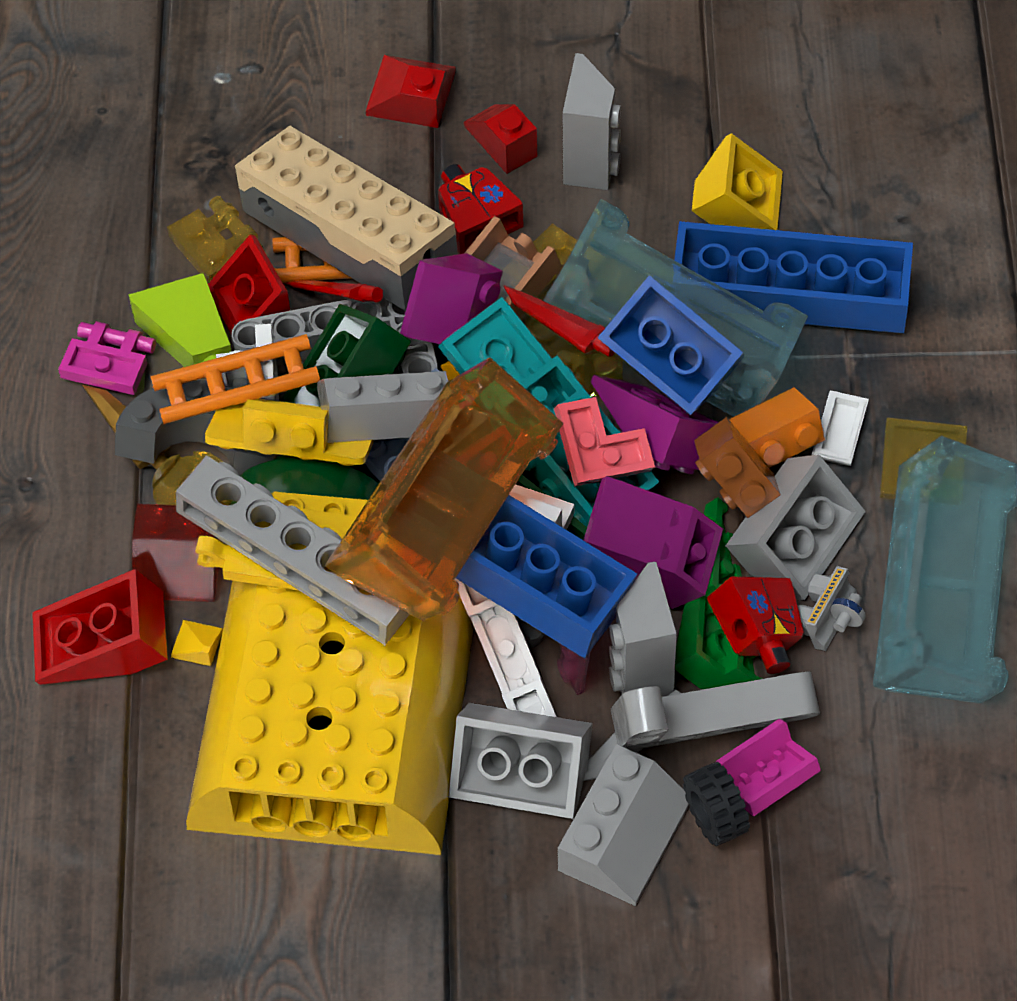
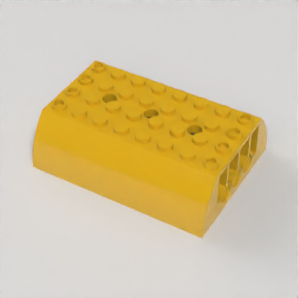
M273 492L271 493L273 498L286 506L292 505L297 508L364 517L365 528L360 550L371 554L380 566L391 573H401L411 581L413 587L416 588L415 608L388 643L383 645L299 590L232 580L186 820L187 830L441 855L449 804L456 720L463 706L474 629L472 620L467 614L454 583V577L372 526L376 501ZM371 588L359 590V592L365 595L377 593V591ZM328 641H339L344 645V648L337 654H326L321 650V647ZM318 715L327 716L332 720L331 724L322 730L312 729L308 725L309 721Z

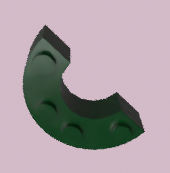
M279 455L275 460L253 466L240 475V477L251 484L257 483L264 486L270 493L285 492L377 501V498L385 490L381 483L352 467L341 465L338 462L316 459L302 460L287 455ZM231 500L230 505H233V504H235V503H237V502L234 501V500Z

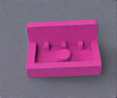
M782 719L776 720L716 761L727 769L728 775L731 774L735 786H738L741 792V799L746 804L745 810L752 816L757 815L821 771L817 758L791 739L788 725Z

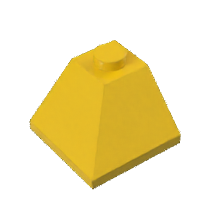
M731 133L723 139L695 180L692 212L709 224L777 230L783 171Z

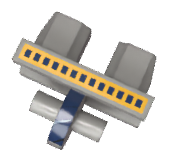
M837 566L831 576L814 574L809 583L808 594L811 601L816 603L814 607L801 604L798 606L804 631L803 634L810 636L815 649L826 651L837 631L844 632L847 626L859 627L866 618L864 610L859 606L862 597L850 585L847 578L849 575L847 568Z

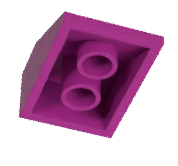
M593 375L591 380L593 387L622 432L645 428L655 467L668 471L671 466L676 470L692 475L695 469L699 470L695 463L699 456L694 440L719 422L697 411L691 416L669 397L643 384Z

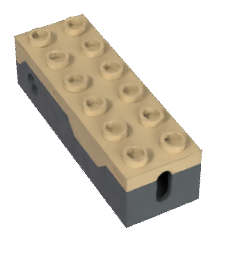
M288 126L235 165L242 208L245 213L359 283L380 287L383 290V297L405 311L419 260L458 255L455 223L292 126Z

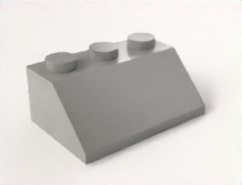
M575 53L563 108V184L608 190L611 175L618 176L620 166V153L614 152L619 150L621 129L614 128L619 127L621 105L615 104V88L584 54Z
M446 371L327 378L317 382L321 409L328 410V443L449 435L452 395Z
M820 455L787 458L775 475L781 495L749 518L745 517L725 545L750 575L754 577L790 578L795 597L799 601L807 598L809 595V583L814 574L822 575L866 512Z
M651 562L645 566L616 607V624L609 626L613 645L609 646L612 667H609V675L614 692L621 691V694L639 688L659 686L661 695L664 697L674 691L676 630L657 562Z
M468 703L457 715L449 798L573 819L588 765L593 723Z
M615 744L558 846V871L636 906L690 806L685 798L686 792L655 761Z

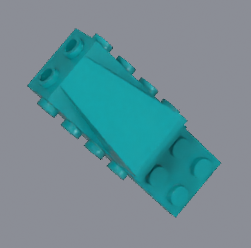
M501 297L442 341L438 348L488 408V412L485 415L489 419L488 423L491 430L493 431L503 425L525 458L512 471L518 470L547 495L575 504L573 516L587 527L601 481L574 487L554 408L557 404L592 397L558 355L554 358L550 357L504 298ZM599 406L606 436L621 433ZM652 471L615 478L648 491L659 482Z

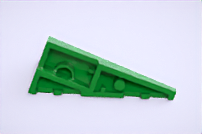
M719 497L707 503L704 510L705 516L723 528L705 596L684 605L676 643L675 670L699 689H709L763 679L755 675L752 660L757 656H739L733 651L707 600V597L731 576L742 577L740 566L732 564L730 551L725 546L733 534L726 533L723 514L728 511V507Z

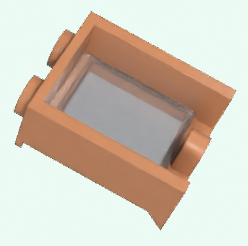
M496 216L492 218L465 252L503 271L498 299L503 297L519 318L525 312L512 303L503 285L537 298L555 274L564 272L554 248L547 246L542 254L539 253L532 239L526 234L521 233L517 239L510 237L501 219Z

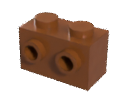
M727 417L694 440L699 459L695 462L698 469L709 482L715 478L722 489L719 492L732 510L739 507L745 516L749 518L781 495L773 472Z

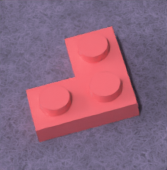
M596 397L557 404L554 408L574 487L600 482L606 476L615 479L649 472L655 468L645 428L606 436Z

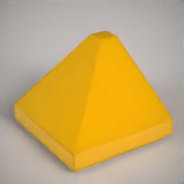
M183 620L171 653V658L211 666L223 628Z

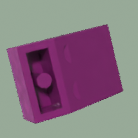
M606 476L601 479L584 541L637 573V577L648 563L657 562L668 605L671 609H674L705 596L723 528L692 506Z

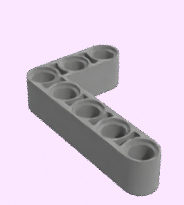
M383 297L377 303L346 299L245 319L238 322L232 330L234 351H245L256 348L255 325L271 324L274 343L307 334L311 349L299 352L303 361L308 357L339 304L375 316L399 333L405 316L401 314H405L406 311ZM408 338L411 340L409 345L415 346H408L406 349L405 358L398 366L399 374L431 372L437 368V360L432 342ZM284 356L276 358L277 366L286 364Z
M811 672L793 673L664 697L661 695L659 686L644 687L623 693L611 707L617 744L629 750L765 727L778 719H782L787 723L820 714Z

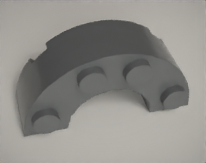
M195 380L182 384L187 401L210 395L207 381ZM225 386L226 391L234 389L233 387ZM151 388L132 400L119 416L115 432V455L154 464L159 454L171 445L186 441L207 444L205 442V432L216 410L163 424L159 409L171 406L167 389L154 391V388ZM210 445L217 448L228 458L231 466L237 471L239 476L253 466L275 460V454L265 455L258 451L237 448L223 449L219 446Z

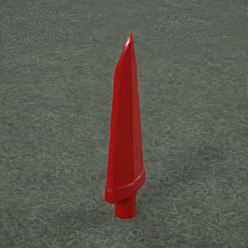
M311 280L285 283L303 290L345 297L362 302L377 303L383 298V290L380 287L361 283L349 284Z
M503 285L515 306L567 340L581 352L586 354L595 349L608 357H612L615 354L597 338L605 329L604 326L597 325L529 294Z

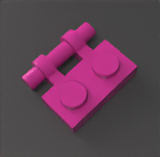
M96 321L94 325L81 322L78 327L77 336L86 338L87 341L71 339L58 369L60 378L135 395L147 366L146 355L139 354V351L153 354L156 347V339L143 336V333L137 330L129 329L127 332L111 329L109 324ZM106 343H107V344H112V345L120 346V349L113 348V347H109V346H105V345H106Z

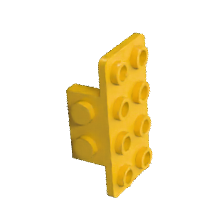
M259 398L255 400L247 399L244 403L216 410L205 432V442L207 444L219 446L223 449L237 448L258 451L265 455L280 454L298 457L302 460L316 459L338 462L344 466L364 464L374 440L328 443V410H322L321 407Z

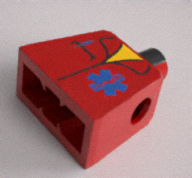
M453 164L442 172L441 179L445 184L441 185L438 189L439 210L441 215L455 223L458 254H464L494 216L501 219L507 234L524 227L523 203L488 168L480 167L466 174L460 165Z
M731 576L707 597L720 626L737 655L761 656L768 674L779 673L790 667L791 663L786 651L798 642L804 633L790 578Z

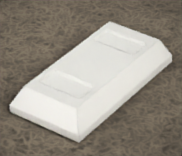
M830 390L821 420L825 440L814 445L812 455H820L827 462L851 466L869 399Z

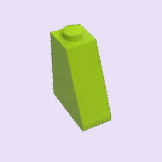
M204 273L129 294L135 323L151 338L156 339V342L183 367L215 359L216 354L231 352L230 342Z

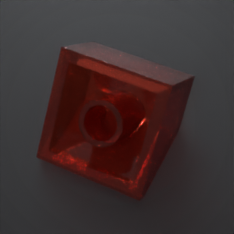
M137 504L132 537V570L137 569L163 590L164 600L215 602L219 567L198 565L199 554L195 550L199 536H210L220 542L222 541L176 511V505Z

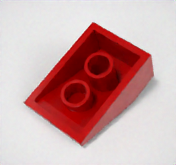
M133 569L32 612L35 682L40 685L134 674L168 660L163 590L137 569Z

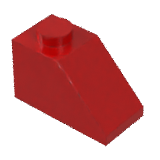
M494 104L464 121V127L506 174L537 157V128L515 104Z

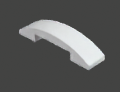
M453 578L498 682L507 709L557 717L517 617L458 579Z

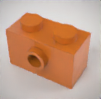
M795 387L729 419L768 468L784 462L787 458H792L825 440L818 408Z

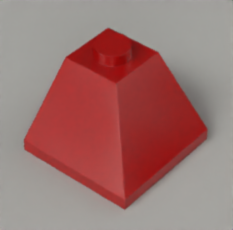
M384 55L366 108V116L438 128L455 76L456 67Z

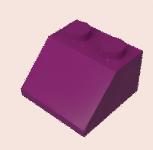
M468 253L419 260L400 334L407 338L441 344L442 341L498 299L503 271Z

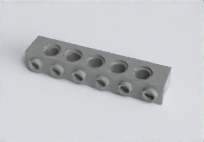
M206 455L176 490V511L383 645L388 643L415 608L416 588L413 587V584L407 577L398 572L391 573L383 568L371 554L364 550L357 551L344 543L335 531L326 527L320 528L309 521L300 509L292 505L287 507L273 498L270 491L264 486L257 483L251 484L238 475L231 465L225 462L218 463ZM223 500H234L237 503L223 505L220 502ZM264 521L272 525L269 527L261 528L255 526L254 524L257 522ZM298 543L305 545L306 548L294 550L289 546ZM327 566H337L342 570L328 572L324 568ZM371 588L377 591V593L365 595L359 592V590Z

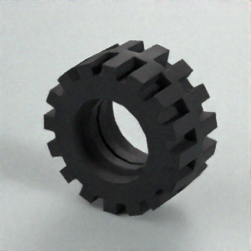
M714 762L683 777V789L686 792V801L690 805V812L694 815L698 828L702 829V834L705 838H708L709 843L718 846L749 831L750 823L748 822V812L745 810L746 804L741 799V792L738 786H735L731 774L728 775L727 769L724 766H721L719 762Z

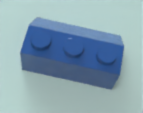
M650 275L597 337L691 416L719 389L744 359V353Z

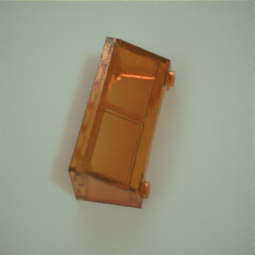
M490 357L446 383L325 566L338 577L422 621L439 613L441 615L447 614L460 597L456 593L459 583L455 578L529 462L537 457L542 460L554 450L558 443L555 436L564 423Z

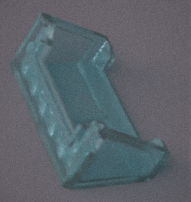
M600 199L543 301L606 328L650 275L744 353V359L707 402L733 417L763 403L778 382L808 316L785 303L769 304L764 311L627 234L630 224L625 213Z
M940 436L899 465L873 680L874 687L891 692L974 703H983L1004 691L1008 681V670L1006 669L1005 661L1002 658L993 657L1007 516L1008 512L1017 507L1016 463Z

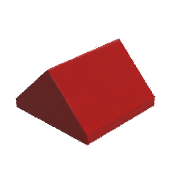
M250 234L208 283L216 308L231 335L234 326L240 321L290 311L288 291L255 235Z

